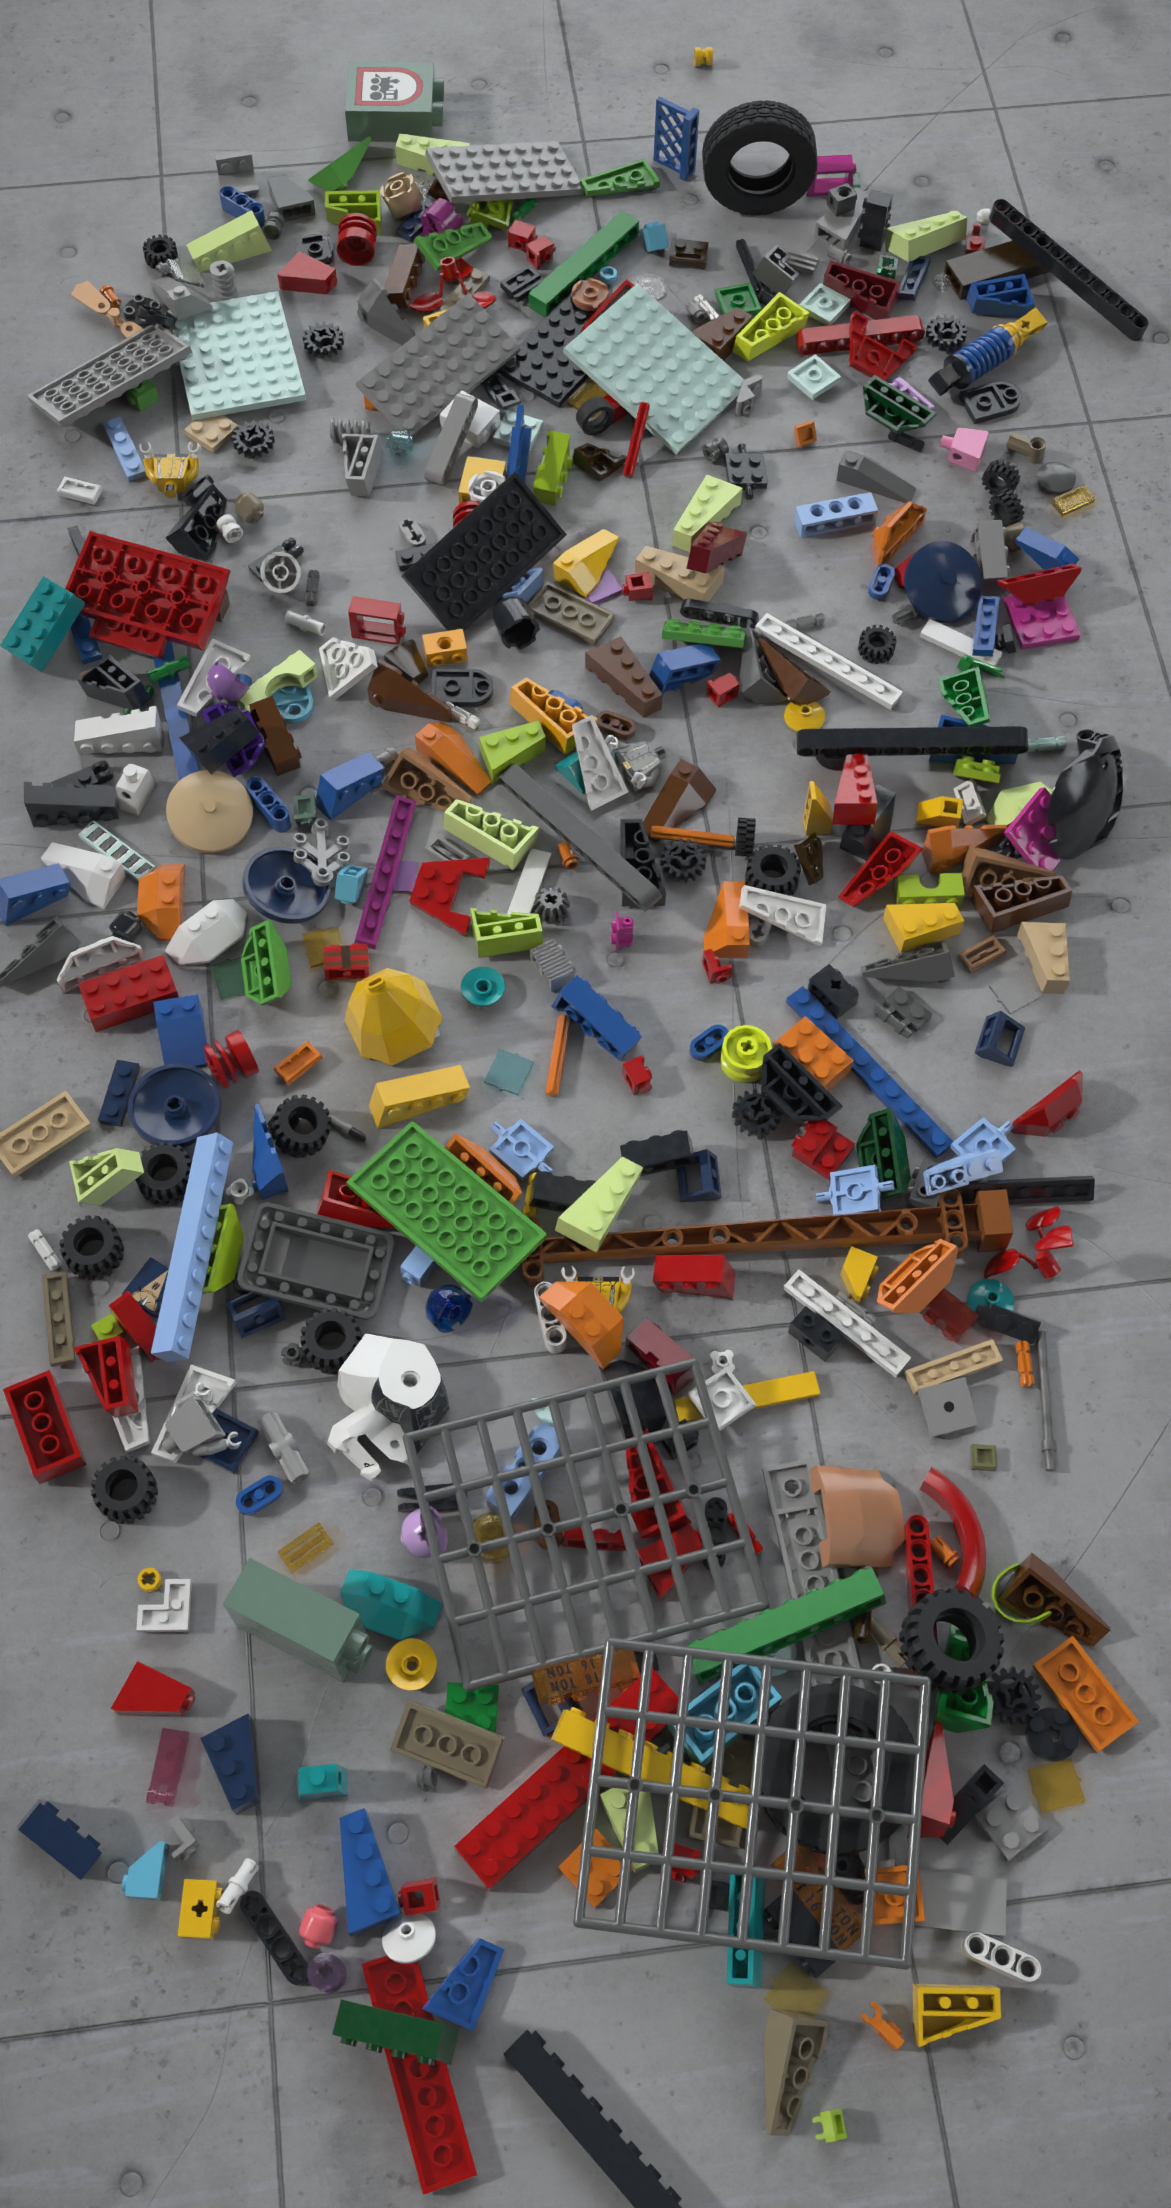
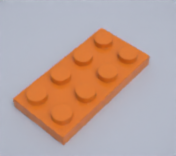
M1071 1636L1031 1666L1063 1709L1073 1718L1078 1729L1097 1753L1139 1722L1074 1636Z

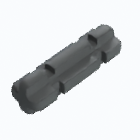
M310 570L308 573L309 578L305 594V604L308 606L316 604L320 578L318 570Z

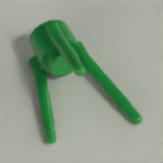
M967 654L960 659L957 666L961 672L979 667L983 671L1004 678V675L999 673L1003 672L1002 668L977 660Z

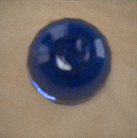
M453 1284L442 1285L429 1294L425 1305L426 1316L438 1331L442 1333L454 1331L452 1326L458 1321L461 1326L470 1315L473 1307V1302L470 1301L472 1297L459 1286Z

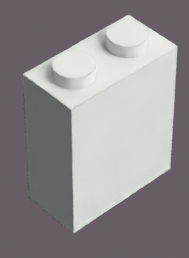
M464 391L460 392L461 394L471 396L470 394ZM478 399V408L464 441L476 448L487 442L489 436L498 429L501 423L500 410ZM453 401L440 413L441 429Z

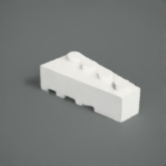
M149 707V711L141 712L140 709L131 710V714L127 715L114 713L106 719L98 716L76 720L74 743L78 754L152 753L162 751L163 728L157 707Z

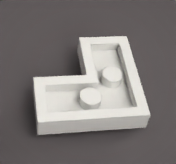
M165 1579L164 1604L138 1605L136 1631L138 1633L189 1632L192 1580Z

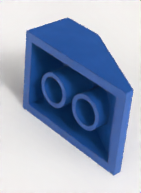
M199 995L153 1002L164 1065L181 1063L195 1067L208 1066L203 1046L208 1045Z

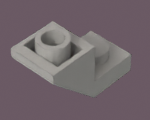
M760 374L742 381L736 403L735 415L737 417L747 414L754 409L755 396L762 391L763 378Z

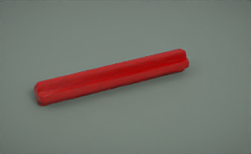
M641 402L639 405L623 470L624 477H633L650 409L649 403Z

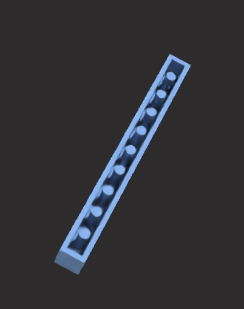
M218 1132L197 1137L151 1350L152 1355L166 1362L189 1359L233 1146L231 1140Z

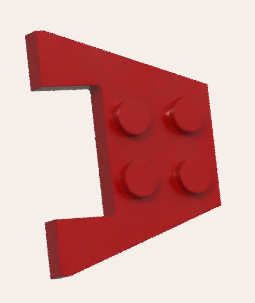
M854 311L850 317L849 366L870 378L876 375L886 381L915 352L918 346L903 338L897 351H893L863 334L869 318Z
M490 858L422 862L409 900L410 904L466 937L471 924V916L452 912L451 910L463 875L485 879L490 865Z

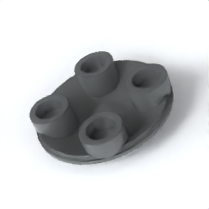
M136 294L125 305L124 316L128 321L134 322L139 326H148L150 324L145 323L144 319L137 317L139 305L161 309V304L151 298L144 297L142 294Z
M1049 462L1039 468L1037 480L1042 486L1043 492L1047 494L1052 492H1070L1076 482V475L1064 463Z

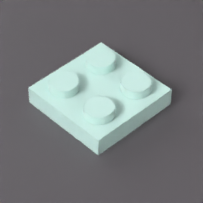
M819 283L799 306L810 312L809 316L826 326H830L850 306L851 299Z
M813 355L787 372V379L812 400L838 384L841 380V376L817 355Z
M507 410L493 436V443L510 448L516 412ZM524 415L525 428H532L531 451L543 427V420Z

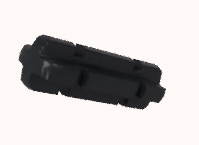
M890 430L888 434L889 440L894 442L897 440L898 444L910 449L913 447V450L921 452L924 448V441L920 439L915 440V437L904 432L896 434Z

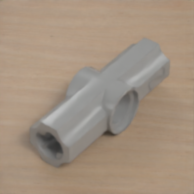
M276 1411L263 1415L258 1420V1424L269 1442L268 1446L277 1463L281 1464L289 1482L293 1485L306 1480L310 1472L299 1454L300 1450L291 1433L287 1432Z

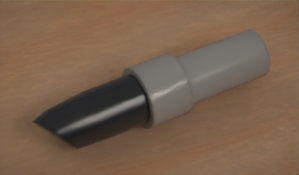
M333 1115L330 1116L332 1126L341 1130L347 1136L350 1135L359 1141L365 1142L366 1135L354 1128L348 1122L345 1123Z

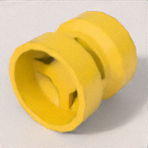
M700 47L694 48L695 67L706 64V66L713 65L712 47H706L705 49Z

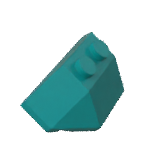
M349 1569L340 1591L345 1606L360 1614L364 1628L398 1641L433 1629L443 1606V1603L417 1588L371 1571Z

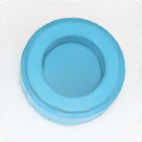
M611 266L601 268L599 280L606 285L614 284L617 281V270Z

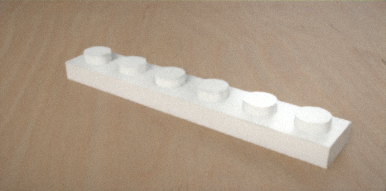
M799 1269L784 1285L783 1289L804 1306H807L895 1378L911 1360L908 1354Z

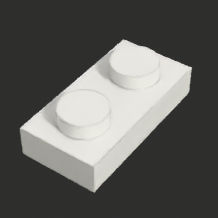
M970 779L953 789L956 798L963 799L961 814L966 825H972L987 816L974 780Z

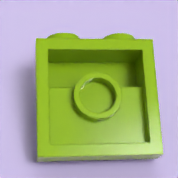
M513 200L469 202L473 204V206H470L467 214L470 217V223L482 222L486 229L490 224L506 231L509 226Z
M962 756L961 759H956L953 776L989 783H999L1001 776L998 774L1000 766H995V761L983 759L982 763L974 762L973 757Z

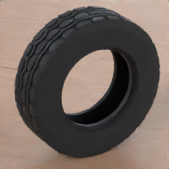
M759 100L733 107L712 124L703 142V174L708 191L718 203L729 210L741 214L766 215L791 206L809 190L817 173L816 139L811 124L798 110L781 102ZM755 142L775 143L784 148L789 154L786 162L780 168L769 174L759 176L744 174L730 163L733 156L741 148Z
M825 1683L811 1687L807 1731L822 1725L837 1724L840 1683ZM855 1685L851 1686L848 1727L856 1730L865 1738L876 1739L879 1707L878 1695L871 1691L868 1692L864 1688ZM800 1691L789 1697L775 1710L768 1719L767 1726L796 1729ZM889 1704L887 1741L915 1744L912 1733L907 1729L908 1726ZM766 1737L761 1795L790 1798L795 1740ZM886 1752L882 1809L884 1811L910 1813L915 1755ZM871 1800L863 1808L869 1809L871 1807ZM763 1807L770 1817L769 1819L787 1837L789 1811ZM801 1812L797 1844L810 1851L826 1854L829 1815ZM840 1816L837 1855L855 1854L868 1849L870 1823L868 1820ZM880 1823L879 1843L889 1838L902 1824Z

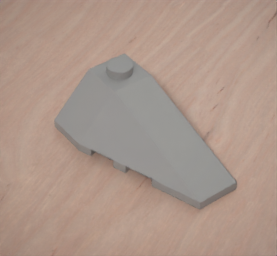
M168 276L150 281L151 286L178 321L213 310L206 297Z

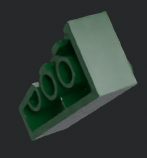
M341 1999L332 2035L341 2037V2044L356 2047L357 2042L366 2044V2050L382 2053V2049L386 2048L392 2050L391 2056L407 2059L408 2054L418 2056L417 2062L433 2066L434 2061L452 2064L459 2029L443 2023Z

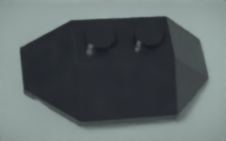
M780 1042L763 1055L761 1091L792 1122L827 1121L843 1107Z
M622 1359L609 1363L604 1369L599 1366L603 1381L649 1370ZM655 1378L631 1384L630 1388L642 1431L647 1430L648 1433L662 1430L667 1416ZM620 1387L608 1390L607 1393L623 1439L633 1437Z

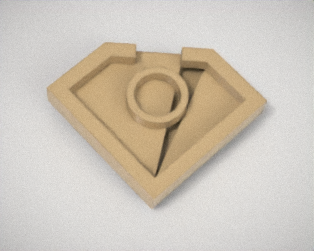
M216 416L194 420L184 429L187 437L214 454L232 438V435H234L233 430H238V424L225 416Z

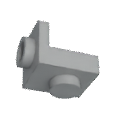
M175 1816L168 1823L184 1844L171 1855L177 1862L181 1859L186 1861L196 1852L195 1848L199 1845L192 1834L196 1830L187 1818L182 1821L179 1816Z

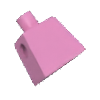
M958 428L954 438L942 436L940 447L950 449L948 457L950 462L976 472L989 432Z

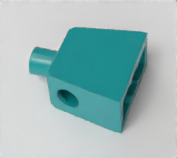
M339 1764L300 1767L297 1772L298 1802L348 1796L347 1769Z

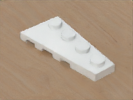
M212 638L177 704V709L197 717L215 698L210 694L213 690H211L207 683L208 672L217 661L236 675L250 660V655Z
M593 715L572 724L589 809L592 811L628 793V790Z
M746 885L742 887L740 909L818 947L822 945L826 904Z
M139 1346L130 1350L138 1412L118 1418L113 1417L127 1453L150 1444Z
M190 1365L175 1401L190 1391L195 1392V1387L198 1383H204V1388L199 1392L205 1393L207 1390H210V1396L204 1402L213 1414L237 1382L235 1379ZM168 1414L151 1453L155 1457L176 1463L183 1452L178 1448L175 1452L169 1454L162 1446V1442L171 1436L165 1427L166 1422L169 1420Z

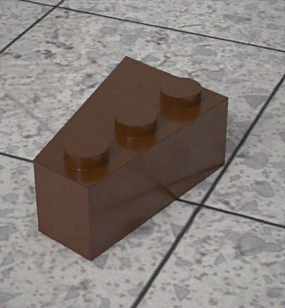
M273 696L249 704L251 715L266 744L264 750L276 775L280 776L301 768L299 759L302 758L298 746L294 747L293 736L287 730L285 720L280 714Z

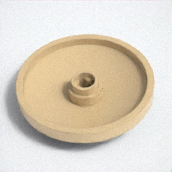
M207 770L187 775L174 786L167 800L166 815L168 825L180 843L200 853L214 854L235 847L245 838L252 824L253 806L250 795L237 779L220 771H215L211 775Z

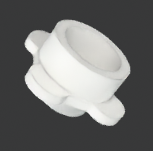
M237 1179L226 1189V1194L234 1199L235 1204L242 1205L248 1196L254 1194V1190L252 1187H248L244 1179Z
M731 1350L711 1352L710 1358L713 1361L711 1370L713 1373H718L726 1366L731 1372L735 1370V1365L732 1363L734 1354Z

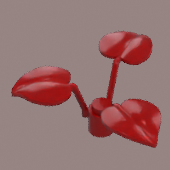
M453 257L442 259L440 264L443 273L440 274L439 294L437 295L433 292L424 293L409 304V307L418 312H431L438 309L443 304V300L440 298L443 295L444 280L454 281L458 279L467 295L469 292L462 279L468 277L473 272L472 266L464 261L462 257L457 260ZM478 291L472 296L484 309L497 301L493 294L486 291Z
M1055 1206L1042 1210L1031 1216L1025 1224L1028 1231L1037 1229L1040 1240L1034 1246L1037 1251H1040L1035 1256V1262L1024 1253H1018L1015 1248L1004 1250L996 1254L988 1262L984 1270V1278L987 1279L990 1276L1012 1269L1019 1263L1020 1258L1031 1264L1034 1270L1039 1268L1044 1278L1049 1279L1056 1276L1061 1271V1268L1050 1250L1074 1247L1073 1232L1068 1225L1054 1228L1044 1237L1043 1227H1049L1058 1220L1061 1214L1060 1208Z

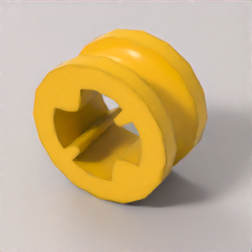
M149 1567L141 1570L137 1582L145 1592H155L162 1584V1577L156 1569ZM148 1574L151 1577L156 1576V1578H153L155 1582L152 1585L149 1583L144 1585V1582H146L144 1578Z

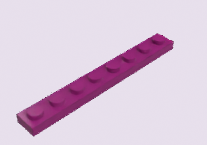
M396 795L354 943L367 944L368 948H376L417 801Z

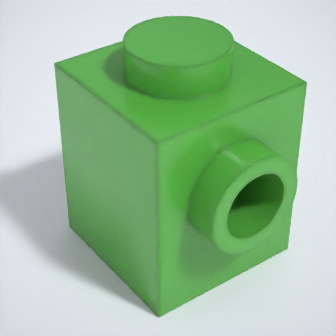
M149 379L139 383L136 388L127 390V401L139 411L159 401L156 386Z

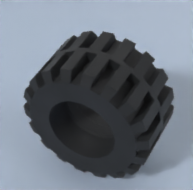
M768 844L766 848L764 845L759 847V851L754 850L752 856L748 858L745 885L788 896L794 895L798 888L801 873L800 861L796 859L797 855L794 852L790 853L789 848L783 849L782 845L778 844L777 847H773V844ZM767 870H774L781 873L783 876L778 878H771L766 876L763 872Z
M302 1094L301 1098H298L297 1095H293L291 1100L286 1098L283 1104L277 1107L271 1125V1131H273L272 1139H277L275 1145L278 1148L282 1146V1152L285 1154L288 1151L291 1152L292 1157L300 1154V1158H304L307 1153L312 1156L316 1150L319 1152L323 1144L325 1145L331 1130L332 1120L331 1117H328L330 1113L328 1108L323 1109L324 1103L321 1101L317 1103L316 1098L313 1096L311 1099H308L307 1095ZM295 1117L303 1118L311 1123L314 1131L309 1134H299L292 1130L289 1121Z
M159 1142V1146L156 1147L154 1144L150 1145L148 1151L144 1149L141 1152L143 1156L140 1158L144 1173L135 1179L141 1194L143 1193L146 1200L150 1199L151 1203L155 1205L160 1202L161 1206H166L169 1202L171 1205H175L176 1200L182 1202L192 1164L189 1154L179 1145L175 1148L174 1143L171 1142L168 1145H165L164 1142ZM164 1167L177 1169L175 1175L169 1180L156 1181L153 1179L155 1173Z
M90 1215L85 1216L84 1220L78 1218L75 1220L76 1223L74 1225L70 1223L67 1226L69 1230L63 1231V1239L60 1240L59 1245L61 1246V1255L74 1275L78 1274L79 1278L85 1279L87 1276L89 1280H94L97 1276L99 1280L103 1279V1275L106 1273L111 1275L113 1273L112 1269H117L120 1266L118 1260H123L124 1257L122 1253L124 1246L113 1223L110 1224L108 1219L104 1218L102 1220L97 1215H95L94 1219ZM92 1240L104 1241V1245L98 1253L91 1256L80 1254L82 1247L87 1242Z
M326 1308L322 1309L321 1314L317 1312L312 1314V1320L309 1318L306 1320L307 1327H302L300 1341L306 1360L309 1364L312 1363L315 1370L320 1368L322 1373L327 1374L328 1370H331L332 1374H337V1370L342 1367L361 1341L362 1335L358 1322H355V1318L352 1315L348 1316L347 1311L342 1310L338 1313L337 1308H332V1311L328 1312ZM331 1332H338L346 1337L344 1343L335 1350H325L318 1346L320 1339Z
M124 1455L120 1456V1460L113 1457L110 1459L111 1463L107 1465L104 1462L101 1465L103 1469L101 1471L96 1470L94 1473L96 1480L92 1479L91 1481L93 1501L100 1512L112 1522L116 1520L118 1524H124V1520H127L131 1524L134 1523V1518H138L140 1521L144 1518L142 1515L144 1512L149 1514L152 1511L150 1505L156 1504L157 1499L155 1495H158L156 1479L146 1464L141 1460L138 1461L136 1457L131 1456L128 1459ZM133 1479L138 1482L136 1492L129 1499L124 1501L112 1499L113 1488L120 1481Z

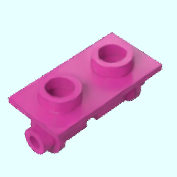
M616 911V919L611 920V944H616V953H618L619 947H628L633 943L634 921L630 917H618V911Z

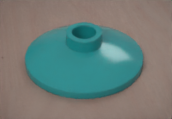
M490 967L473 968L464 975L461 981L463 997L475 1006L485 1007L493 1005L502 998L505 991V982L502 975ZM484 988L487 991L481 992L479 990Z
M983 1279L976 1282L970 1288L967 1295V1305L973 1316L978 1304L987 1307L988 1303H992L1013 1311L1014 1296L1011 1290L1001 1281ZM988 1296H994L996 1301H991Z

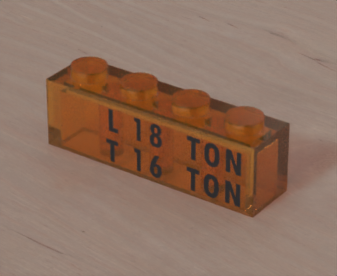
M615 1650L610 1692L612 1688L616 1687L619 1688V1691L626 1690L641 1677L633 1651ZM604 1653L539 1667L531 1674L539 1704L549 1703L550 1706H556L564 1703V1699L573 1698V1701L587 1698L588 1694L594 1692L596 1696H599Z
M797 1843L795 1871L825 1875L824 1869L822 1867L817 1869L811 1861L813 1856L806 1847L799 1846ZM785 1852L770 1864L771 1868L784 1869ZM794 1882V1892L820 1924L824 1886ZM836 1889L833 1899L830 1938L838 1949L846 1950L861 1937L862 1918L856 1911L852 1913L845 1905L848 1902L839 1889Z

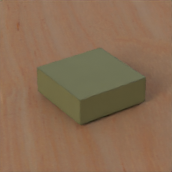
M972 1444L970 1446L971 1470H997L996 1445Z

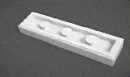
M929 619L920 633L921 638L961 657L967 654L977 660L996 666L1002 656V652L994 649L993 657L972 656L974 639Z
M533 848L530 849L507 914H511V912L532 913L535 895L540 891L551 860V853Z

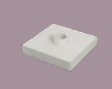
M727 1366L705 1381L719 1431L756 1406V1403ZM695 1387L688 1392V1396L705 1418L698 1391Z

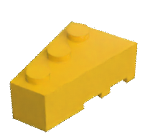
M955 903L886 905L883 920L900 953L958 935L964 923V919Z
M912 1984L914 2043L919 2047L941 2038H947L966 2029L970 2030L1001 2019L1000 1988L994 1985Z

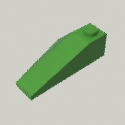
M368 136L308 179L309 182L328 191H334L337 188L341 191L347 187V181L353 177L371 141V137Z

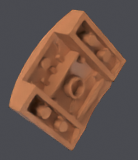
M815 1466L810 1469L812 1493L822 1494L827 1538L819 1543L822 1568H858L860 1566L891 1568L894 1552L905 1540L904 1519L898 1490L882 1479L879 1470H858V1468H839L838 1466Z

